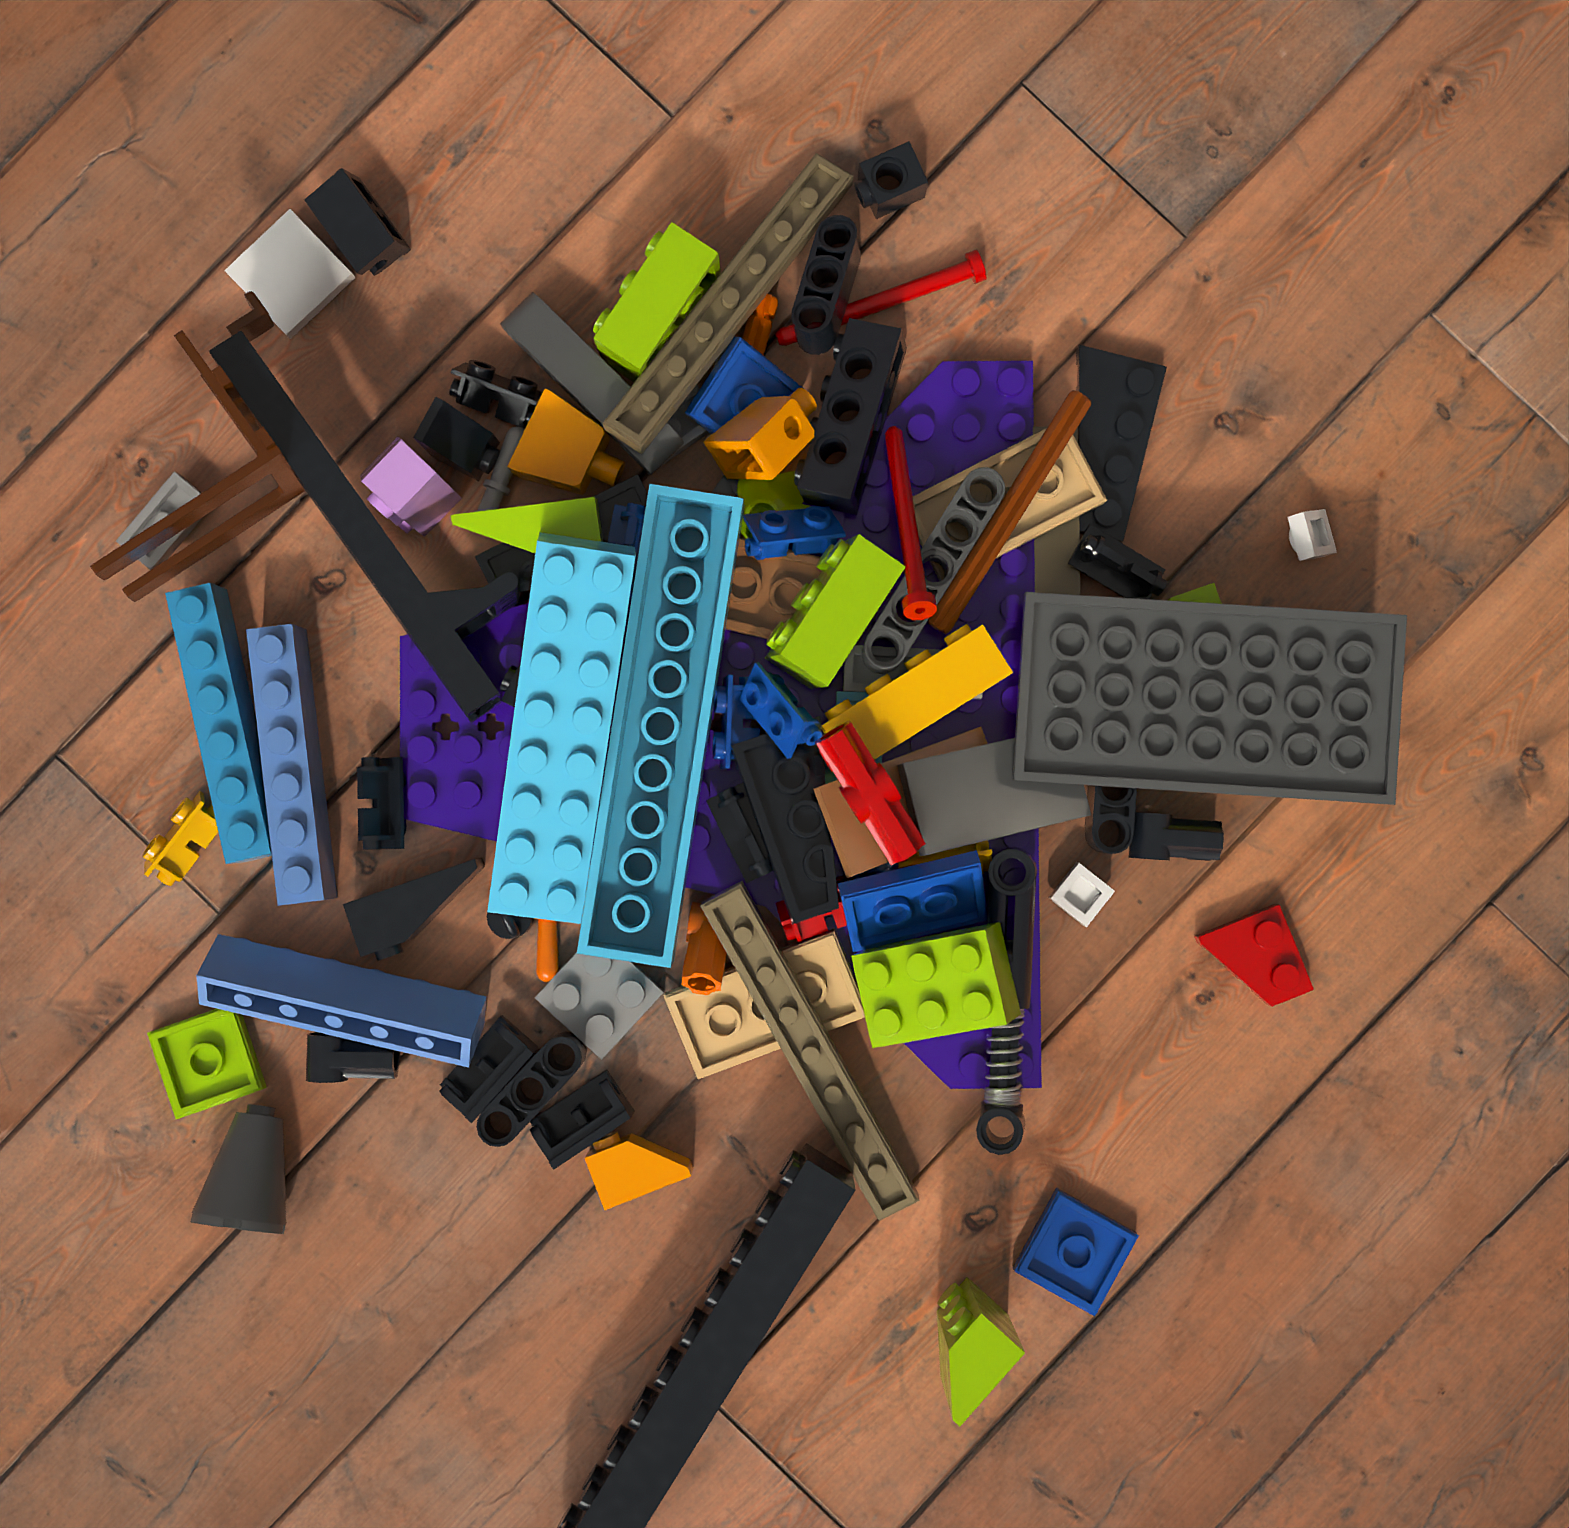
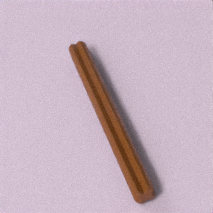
M1072 390L1067 395L937 604L936 613L928 619V623L934 629L945 634L952 630L1090 408L1091 400L1087 396L1076 390Z

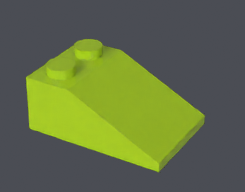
M596 497L451 515L452 525L532 553H536L539 532L603 542L598 499Z

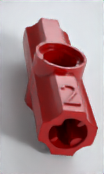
M847 721L831 729L815 741L818 751L827 766L841 784L839 790L859 822L861 824L865 823L890 865L904 861L917 853L926 843L912 818L899 800L902 797L881 763L876 764L853 724Z

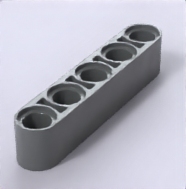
M534 292L526 297L500 323L506 333L597 424L603 427L604 420L631 387ZM668 423L665 424L643 454L638 453L608 433L650 475L658 470L684 444L682 438Z
M977 468L966 476L921 549L923 563L934 561L940 564L944 570V579L939 582H930L925 579L927 592L934 594L936 605L1004 496L1005 483L1002 476L991 468ZM979 483L986 485L992 492V501L987 503L976 501L970 494V486ZM951 522L962 524L968 531V540L964 542L952 541L945 532V526ZM905 576L867 636L862 648V660L865 666L877 674H888L901 664L929 619L906 622L898 616L896 605L908 595ZM880 639L890 641L896 649L895 659L890 662L878 661L871 652V645Z

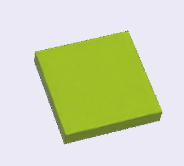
M214 1009L147 1033L175 1119L267 1088L242 1014Z

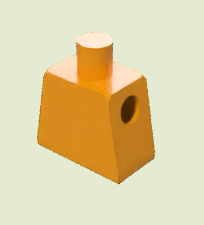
M803 388L796 389L790 396L761 397L711 434L703 443L727 479L773 480L814 438L815 430L807 417L816 410V401Z
M544 389L507 467L514 476L583 495L592 477L612 487L615 486L623 473L625 462L604 453L609 444L610 437L602 426L552 391Z

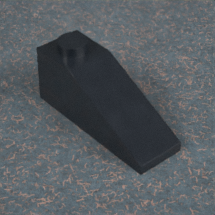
M473 859L343 904L360 957L375 953L376 959L379 961L404 952L401 943L414 939L485 867L483 859Z

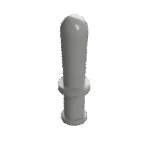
M516 426L508 430L490 480L485 479L483 483L486 490L477 511L498 509L503 496L509 495L510 489L507 486L513 473L507 466L525 429Z

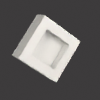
M1325 509L1305 511L1287 517L1290 526L1289 541L1294 551L1297 552L1299 561L1322 558L1337 553Z
M1076 862L1048 898L1080 924L1087 927L1115 891L1082 864Z

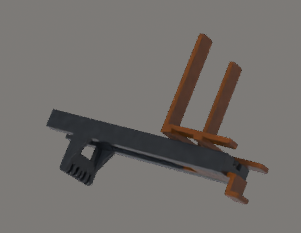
M249 291L244 294L252 311L228 325L226 328L231 337L209 350L217 364V367L213 370H210L183 330L176 333L174 337L201 373V377L247 440L257 457L93 563L90 567L94 573L102 580L109 579L251 485L271 474L278 484L277 488L125 586L122 590L126 596L133 602L140 600L306 491L470 723H473L502 703L498 697L500 696L498 690L463 643V640L519 602L520 594L517 576L511 572H506L481 588L427 592L250 343L274 326L268 311L254 292Z

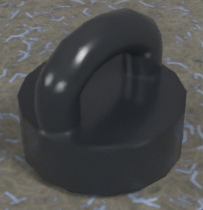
M487 912L486 916L488 926L492 932L505 939L518 938L528 932L534 919Z

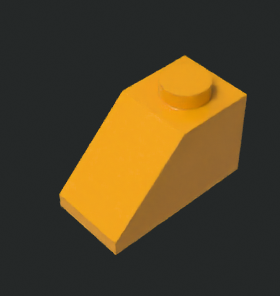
M618 1131L606 1134L593 1143L594 1148L590 1149L584 1158L604 1210L691 1177L694 1168L691 1159L632 1133L620 1138Z

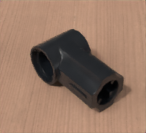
M1135 812L1134 835L1132 843L1129 845L1128 858L1169 861L1170 857L1204 861L1220 860L1224 841L1222 821L1172 818L1171 814Z
M319 1032L307 1034L306 1081L335 1083L347 1081L348 1078L395 1079L398 1077L400 1051Z

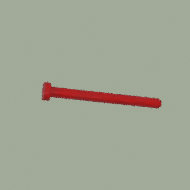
M978 250L965 253L966 261L847 304L841 326L847 324L849 318L858 320L970 278L974 284L985 281L987 279L986 271ZM814 322L806 328L814 329L820 327L823 323ZM793 324L780 328L776 332L779 345L788 346L797 342Z
M891 426L885 433V441L903 564L906 566L904 571L908 595L902 600L903 614L911 620H924L936 613V598L934 594L927 592L903 432L899 427Z

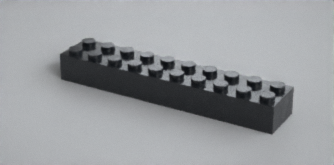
M807 1143L800 1153L792 1150L779 1172L782 1175L779 1180L780 1186L776 1192L768 1189L755 1210L757 1216L754 1220L755 1225L750 1232L744 1228L735 1240L730 1250L732 1256L729 1260L730 1265L728 1269L724 1270L719 1267L705 1290L708 1294L703 1302L705 1304L703 1309L701 1310L696 1306L692 1309L681 1328L683 1334L678 1342L679 1347L676 1349L670 1346L656 1368L658 1374L653 1381L654 1387L650 1388L645 1385L631 1409L634 1412L627 1425L629 1427L627 1428L622 1424L618 1427L607 1446L609 1452L602 1463L603 1467L598 1464L593 1467L582 1486L584 1492L577 1505L570 1504L557 1528L646 1527L856 1191L854 1178L850 1170Z

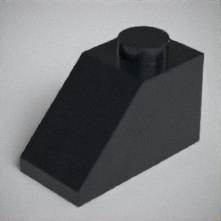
M435 397L413 437L432 457L478 482L483 473L489 474L493 470L500 454V450L497 449L500 442L491 431L438 397Z

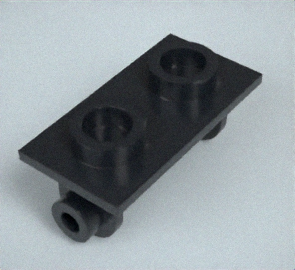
M469 360V363H463L452 368L451 374L461 377V380L456 378L453 380L449 395L456 398V403L487 414L489 413L492 399L499 401L495 418L523 429L526 428L534 412V406L537 405L543 393L537 390L538 384L519 376H512L511 380L495 374V367L477 360Z
M1092 524L1088 525L1068 562L1073 568L1123 598L1150 599L1152 594L1159 596L1167 585V580L1162 578L1166 569Z
M403 757L361 758V767H356L357 798L372 799L373 808H358V841H362V850L404 849V835L407 824L404 818L403 788L406 784V777L403 772Z
M743 783L732 786L706 800L745 882L748 883L772 872L773 868Z

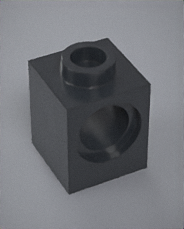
M910 141L859 163L858 181L854 182L855 191L862 207L867 208L870 206L875 219L925 198L928 181ZM882 176H892L899 181L900 185L895 189L886 190L879 186L877 180Z

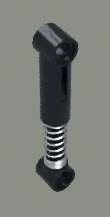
M1017 847L1006 848L996 854L990 862L988 869L987 924L1000 922L1021 1015L1009 1024L991 1027V1037L987 1038L988 1041H991V1050L986 1051L990 1054V1062L986 1063L987 1066H990V1075L985 1076L986 1079H989V1087L984 1089L986 1091L984 1093L985 1100L981 1102V1115L976 1132L977 1139L982 1147L990 1153L997 1155L1009 1154L1016 1150L1022 1141L1026 1125L1023 1104L1019 1102L1021 1100L1019 1088L1022 1085L1017 1081V1078L1022 1074V1071L1018 1069V1064L1023 1061L1019 1056V1051L1024 1048L1019 1043V1039L1024 1036L1023 1032L1020 1031V1026L1024 1023L1022 1019L1025 1016L1024 1009L1030 1008L1037 866L1030 853ZM1015 858L1024 864L1026 876L1022 882L1011 884L1002 878L1000 868L1004 860ZM1008 895H1015L1013 940H1006ZM994 1117H1005L1011 1121L1014 1132L1008 1137H998L991 1132L988 1122Z

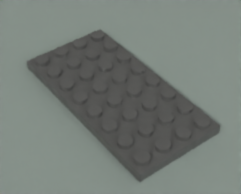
M1025 592L1012 780L1395 805L1407 615Z

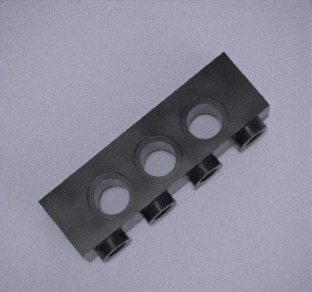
M849 318L845 333L838 334L833 350V359L836 361L832 375L825 376L821 387L820 400L823 402L819 417H813L810 422L815 430L814 438L808 443L810 447L806 459L799 460L794 476V484L797 486L805 504L820 507L829 506L832 510L857 515L907 350L902 328ZM860 369L871 370L870 374L865 378H851ZM856 410L859 412L850 421L839 420V417L846 411ZM835 452L846 453L844 459L839 463H825L827 458Z

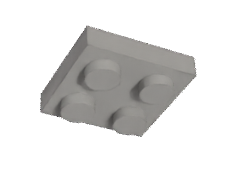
M576 952L537 994L535 999L602 1060L665 990L634 962L577 954Z

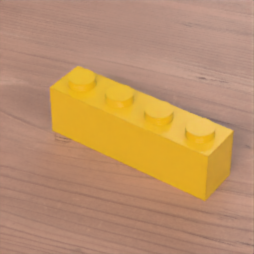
M966 624L945 637L944 641L948 646L932 656L929 650L926 649L905 662L904 665L908 672L892 681L890 676L886 674L865 687L864 689L868 697L852 706L849 699H846L824 714L829 721L823 724L821 729L825 734L836 726L850 721L875 760L1008 677L1013 671L984 625L972 631L969 625Z

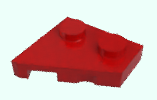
M1273 904L1194 936L1196 942L1202 948L1210 952L1230 973L1245 983L1268 1006L1273 1007L1314 990L1279 904Z

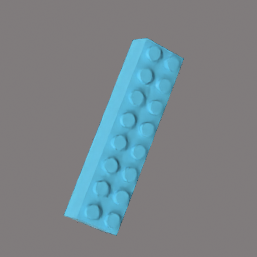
M539 532L487 912L577 924L582 922L636 557L635 547Z

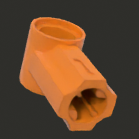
M692 902L686 942L689 943L684 959L681 985L689 988L692 993L709 995L712 992L721 991L727 953L700 907L701 903Z

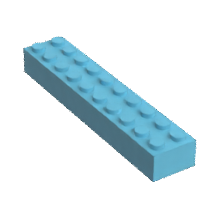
M649 484L577 954L671 968L674 962L745 505L743 498Z

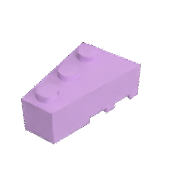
M398 436L360 475L361 482L372 491L366 499L387 519L389 518L407 534L414 528L425 537L462 499Z

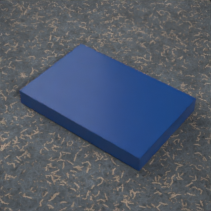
M977 850L838 883L853 952L987 920L982 868Z

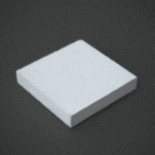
M291 209L282 215L224 270L245 293L249 291L255 293L268 311L272 321L290 339L356 278Z

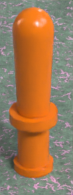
M538 919L536 973L541 981L549 982L559 972L557 921Z

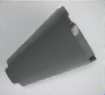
M248 1104L246 1113L236 1112L191 1212V1223L254 1232L284 1234L285 1226L287 1225L283 1119L274 1117L276 1108Z

